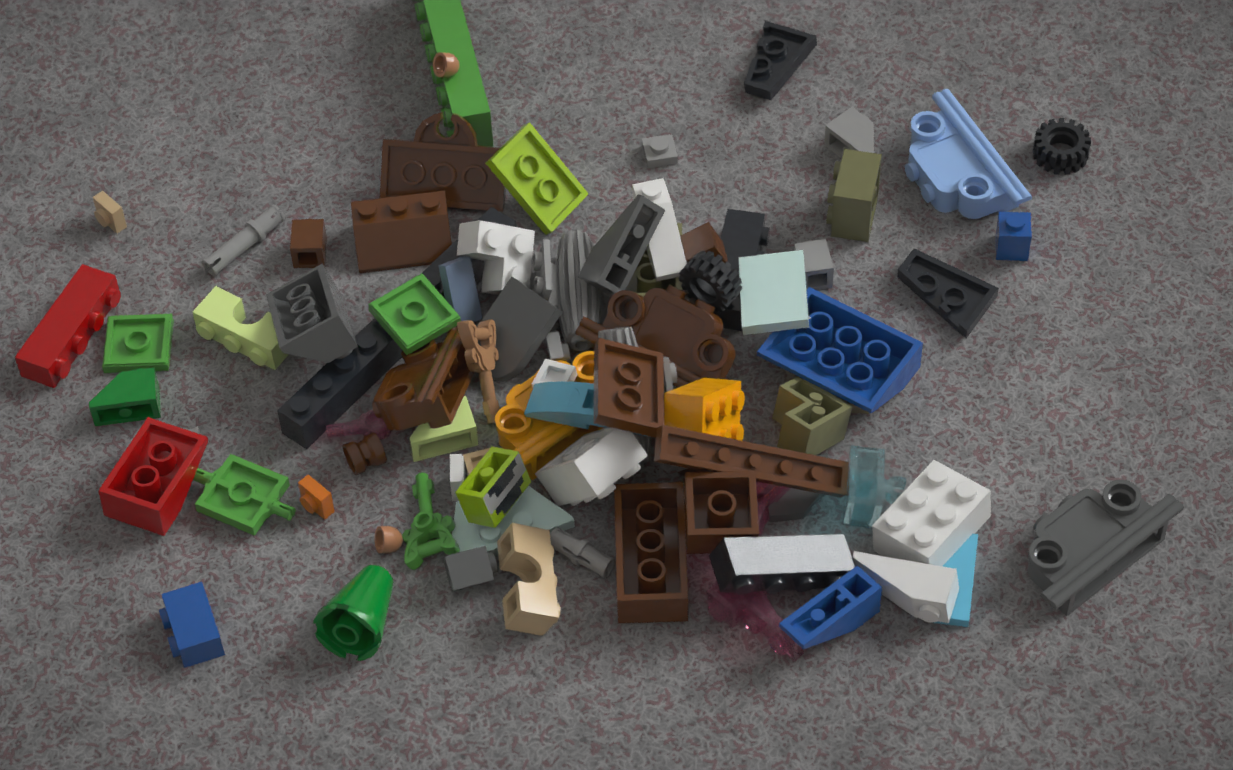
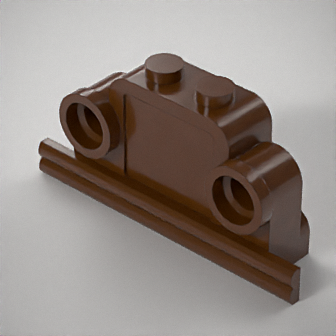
M669 285L667 290L660 288L650 289L644 297L629 290L619 291L611 297L608 303V314L602 325L584 316L575 332L576 335L596 344L598 331L632 327L638 347L661 352L664 357H669L670 363L675 364L677 383H673V386L677 388L701 378L725 379L735 359L734 346L730 341L720 336L723 331V322L719 316L713 313L715 307L697 299L695 304L684 299L687 293L672 285Z
M457 326L448 331L444 342L436 344L435 340H432L408 355L402 351L401 356L405 363L395 366L386 373L373 399L372 407L375 416L378 419H383L388 430H404L428 423L430 428H439L452 423L475 373L471 372L467 367L464 356L466 350L462 344Z

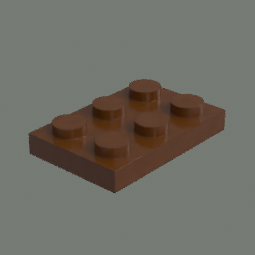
M598 338L594 346V424L656 438L657 427L665 425L663 353Z

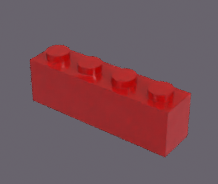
M84 264L80 266L16 354L15 360L21 377L55 388L61 379L67 377L71 364L78 355L84 353L93 333L101 329L111 308H115L120 301L121 292L115 275Z

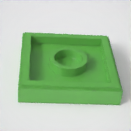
M423 273L368 304L369 312L406 355L456 327L457 322H461V317Z
M173 315L108 316L102 363L103 372L120 373L138 368H155V371H169Z

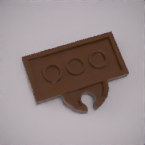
M441 112L421 122L416 129L414 141L383 139L380 198L445 191L447 207L489 210L493 207L498 211H504L506 187L486 165V162L501 147L477 146L474 129L461 115L452 114L451 121L454 124L455 131L450 137L442 135L439 131V123L443 119V113Z

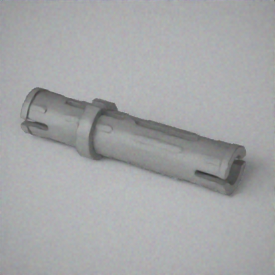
M272 204L255 220L250 219L247 221L244 229L210 256L202 260L204 269H207L216 262L217 264L208 271L209 274L215 277L256 242L261 243L265 240L266 234L285 221L283 212H280L273 219L271 218L280 208Z

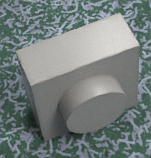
M672 134L642 139V149L648 169L678 164V155Z
M559 331L548 333L546 340L550 360H563L570 363L568 344H561Z

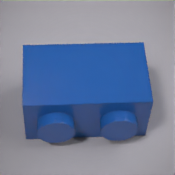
M202 581L161 594L165 608L159 609L164 629L172 628L174 636L167 637L173 658L181 656L183 666L186 668L225 655Z

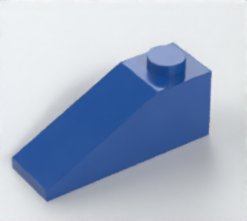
M857 565L781 621L779 628L803 650L855 631L880 612L882 586Z

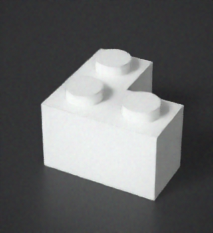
M481 220L460 223L457 256L484 260L482 293L499 295L511 277L516 278L530 288L535 231Z

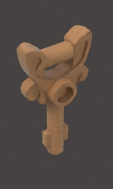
M492 319L481 321L478 326L471 320L457 322L458 332L466 350L464 356L467 367L471 372L479 374L484 400L482 404L487 424L495 423V415L500 409L496 399L491 372L495 368V362L499 359L498 350L495 348V322Z

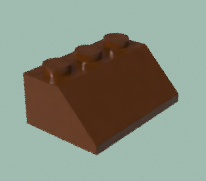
M445 191L351 202L359 274L431 265L452 245Z

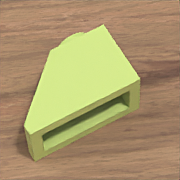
M466 396L463 397L450 425L439 428H430L428 423L418 425L410 437L414 462L478 446L477 427Z

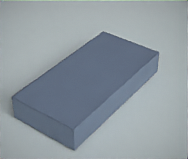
M462 256L438 265L445 300L458 313L461 321L471 320L475 322L483 319L471 258Z

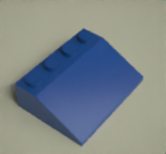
M809 287L807 289L808 316L811 317L809 319V328L774 331L757 350V356L869 413H873L902 391L919 370L923 342Z

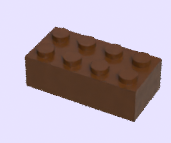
M683 482L614 484L616 486L614 501L618 624L688 621Z

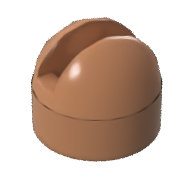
M439 52L435 55L433 70L437 77H451L459 70L460 62L453 54Z
M378 526L376 528L375 547L379 554L393 553L401 547L403 542L402 534L395 527Z

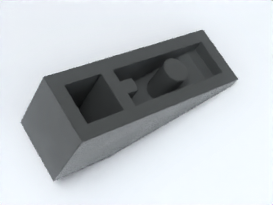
M638 194L592 248L578 278L609 294L614 295L619 291L626 290L665 209Z

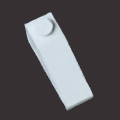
M664 178L632 184L633 200L640 194L665 209L646 248L656 280L661 281L679 277L680 271L687 263L672 201Z
M854 551L852 558L855 567L858 565L882 586L883 596L916 618H921L931 623L937 621L949 623L959 592L957 569Z

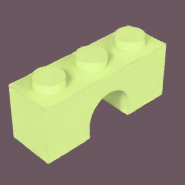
M217 286L192 312L196 330L204 339H213L223 344L226 349L233 353L240 352L248 356L259 366L266 365L276 370L289 355L283 353L279 347L270 312H267L256 323L242 324L246 319L242 299Z

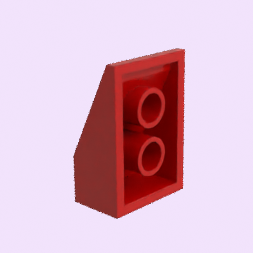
M147 417L98 490L104 516L165 536L182 509L207 446L208 437Z

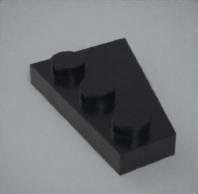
M765 20L762 38H759L757 43L756 56L751 61L744 82L745 93L772 100L817 46L816 35Z

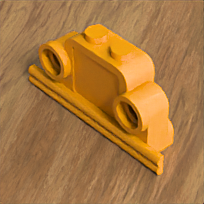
M594 351L582 352L575 357L572 366L576 367L578 374L574 382L594 384ZM563 360L557 361V362H561V363H564V364L571 365V364L568 363L567 361H563ZM538 371L534 376L522 384L515 385L506 396V406L499 409L495 415V427L498 431L500 446L503 449L519 451L529 477L532 480L537 478L535 473L583 435L604 428L590 425L589 429H583L526 417L524 413L533 390L532 382Z

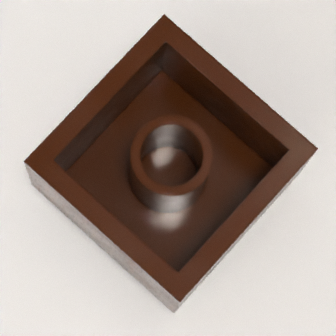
M756 471L685 472L684 506L687 554H711L723 538L759 537Z

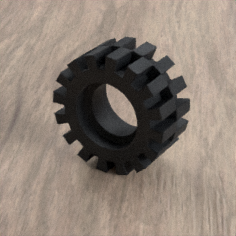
M1053 118L1049 120L1048 125L1044 122L1041 124L1040 129L1037 128L1033 158L1034 160L1037 159L1036 164L1039 167L1044 165V170L1047 172L1052 168L1056 175H1059L1060 170H1064V175H1070L1071 169L1076 173L1080 170V167L1084 168L1086 161H1088L1091 146L1090 133L1088 129L1083 131L1084 125L1081 123L1075 126V120L1070 119L1069 123H1065V118H1059V122L1056 123ZM1065 143L1070 145L1072 149L1060 150L1054 148L1052 144Z
M700 251L680 271L679 281L682 282L681 287L683 290H688L686 295L689 299L693 297L695 299L694 303L699 299L715 307L713 313L718 311L721 313L740 294L742 290L740 285L742 283L741 278L736 277L738 275L736 269L731 270L729 268L731 264L728 261L726 263L722 262L723 257L720 255L714 257L713 252L708 251L705 253V251Z

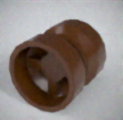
M375 432L364 435L363 440L358 443L350 441L342 445L345 458L354 475L365 472L367 466H380L387 463L383 445Z

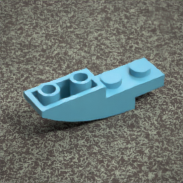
M557 381L534 384L524 413L526 417L583 429H589L590 425L607 427L594 424L593 383Z

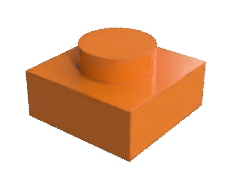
M308 474L298 482L301 495L299 500L305 510L311 514L316 512L324 520L335 512L331 492Z

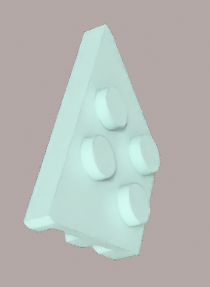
M528 486L496 528L468 523L459 501H457L454 515L456 526L452 535L459 546V552L486 546L487 553L493 552L494 556L498 555L497 541L512 522L546 529L550 533L557 527L565 531L575 527L573 517Z

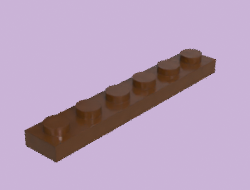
M665 425L657 427L654 462L704 472L756 471V482L839 498L847 495L849 462Z

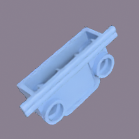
M943 89L941 92H936L932 95V99L941 111L936 113L923 111L913 116L910 126L911 146L909 161L905 165V172L908 179L912 182L915 181L919 186L923 199L927 203L931 202L936 210L948 213L958 209L960 214L966 218L979 219L997 211H1010L1019 207V204L1032 200L1031 194L949 89Z

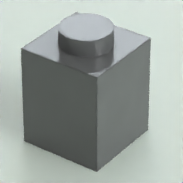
M486 546L443 557L451 592L491 582L494 580L493 573L498 572L494 553H487Z

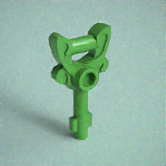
M419 473L415 476L416 484L412 485L414 498L418 499L420 513L415 516L411 524L412 529H407L402 534V538L407 544L404 561L411 570H416L424 562L423 558L442 551L448 555L459 553L460 551L455 538L450 533L456 526L452 517L448 515L443 517L440 513H433L431 494L435 493L434 482L432 479H429L426 473Z

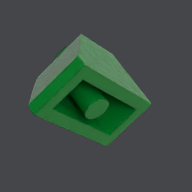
M138 368L120 372L89 402L94 425L102 426L146 420L147 417L153 419L161 418L160 389L155 368Z

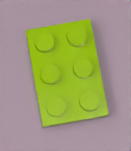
M530 122L523 125L486 162V165L545 235L552 233L589 194Z

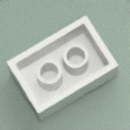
M606 427L583 435L538 470L535 475L558 506L569 503L575 506L583 500L587 503L596 497L602 499L616 488L613 483L621 477L627 479L641 469L639 462L648 455L632 432Z
M933 460L872 525L873 550L885 557L943 566L972 534H975L991 517V490Z

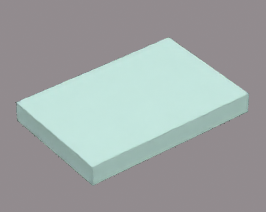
M803 250L739 257V278L742 281L740 284L742 286L740 300L743 335L809 328Z

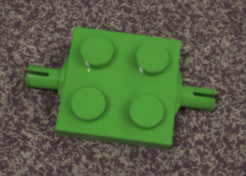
M230 454L224 464L213 473L197 468L193 478L194 481L205 485L203 493L195 503L197 512L254 536L272 514L285 518L288 521H291L295 515V507L280 502V499L290 486L289 478Z

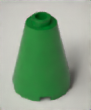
M365 566L317 612L313 620V625L316 623L317 627L315 635L327 650L342 658H346V653L357 655L356 661H363L374 656L381 645L394 581L391 574L381 566Z

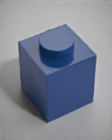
M998 212L995 235L996 260L1028 261L1032 238L1031 213Z

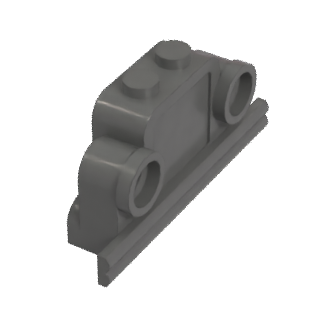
M1122 479L1109 482L1103 490V495L1093 489H1083L1074 496L1068 495L1061 501L1056 510L1049 515L1045 513L1040 516L1033 526L1035 536L1028 552V576L1043 590L1040 596L1055 610L1058 608L1068 616L1165 540L1169 521L1184 510V505L1176 500L1172 494H1168L1154 506H1151L1142 499L1141 491L1134 483Z

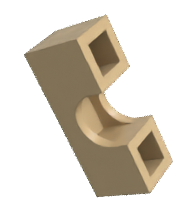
M512 522L497 541L500 570L516 574L522 581H517L502 599L505 629L541 636L558 621L560 616V605L557 603L556 595L557 576L554 574L553 568L554 547L551 545L550 531Z

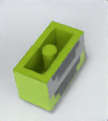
M491 447L456 490L455 494L468 523L496 528L532 481L519 451Z

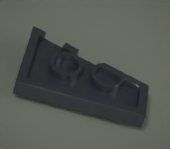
M915 248L898 268L897 278L964 338L969 336L998 296V287Z

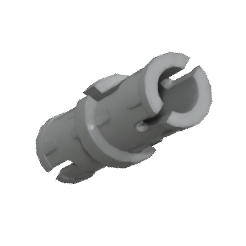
M559 527L553 529L550 533L551 545H553L554 550L570 558L571 563L580 566L581 564L603 578L608 577L613 571L616 559L592 547L590 541L586 539L579 540Z

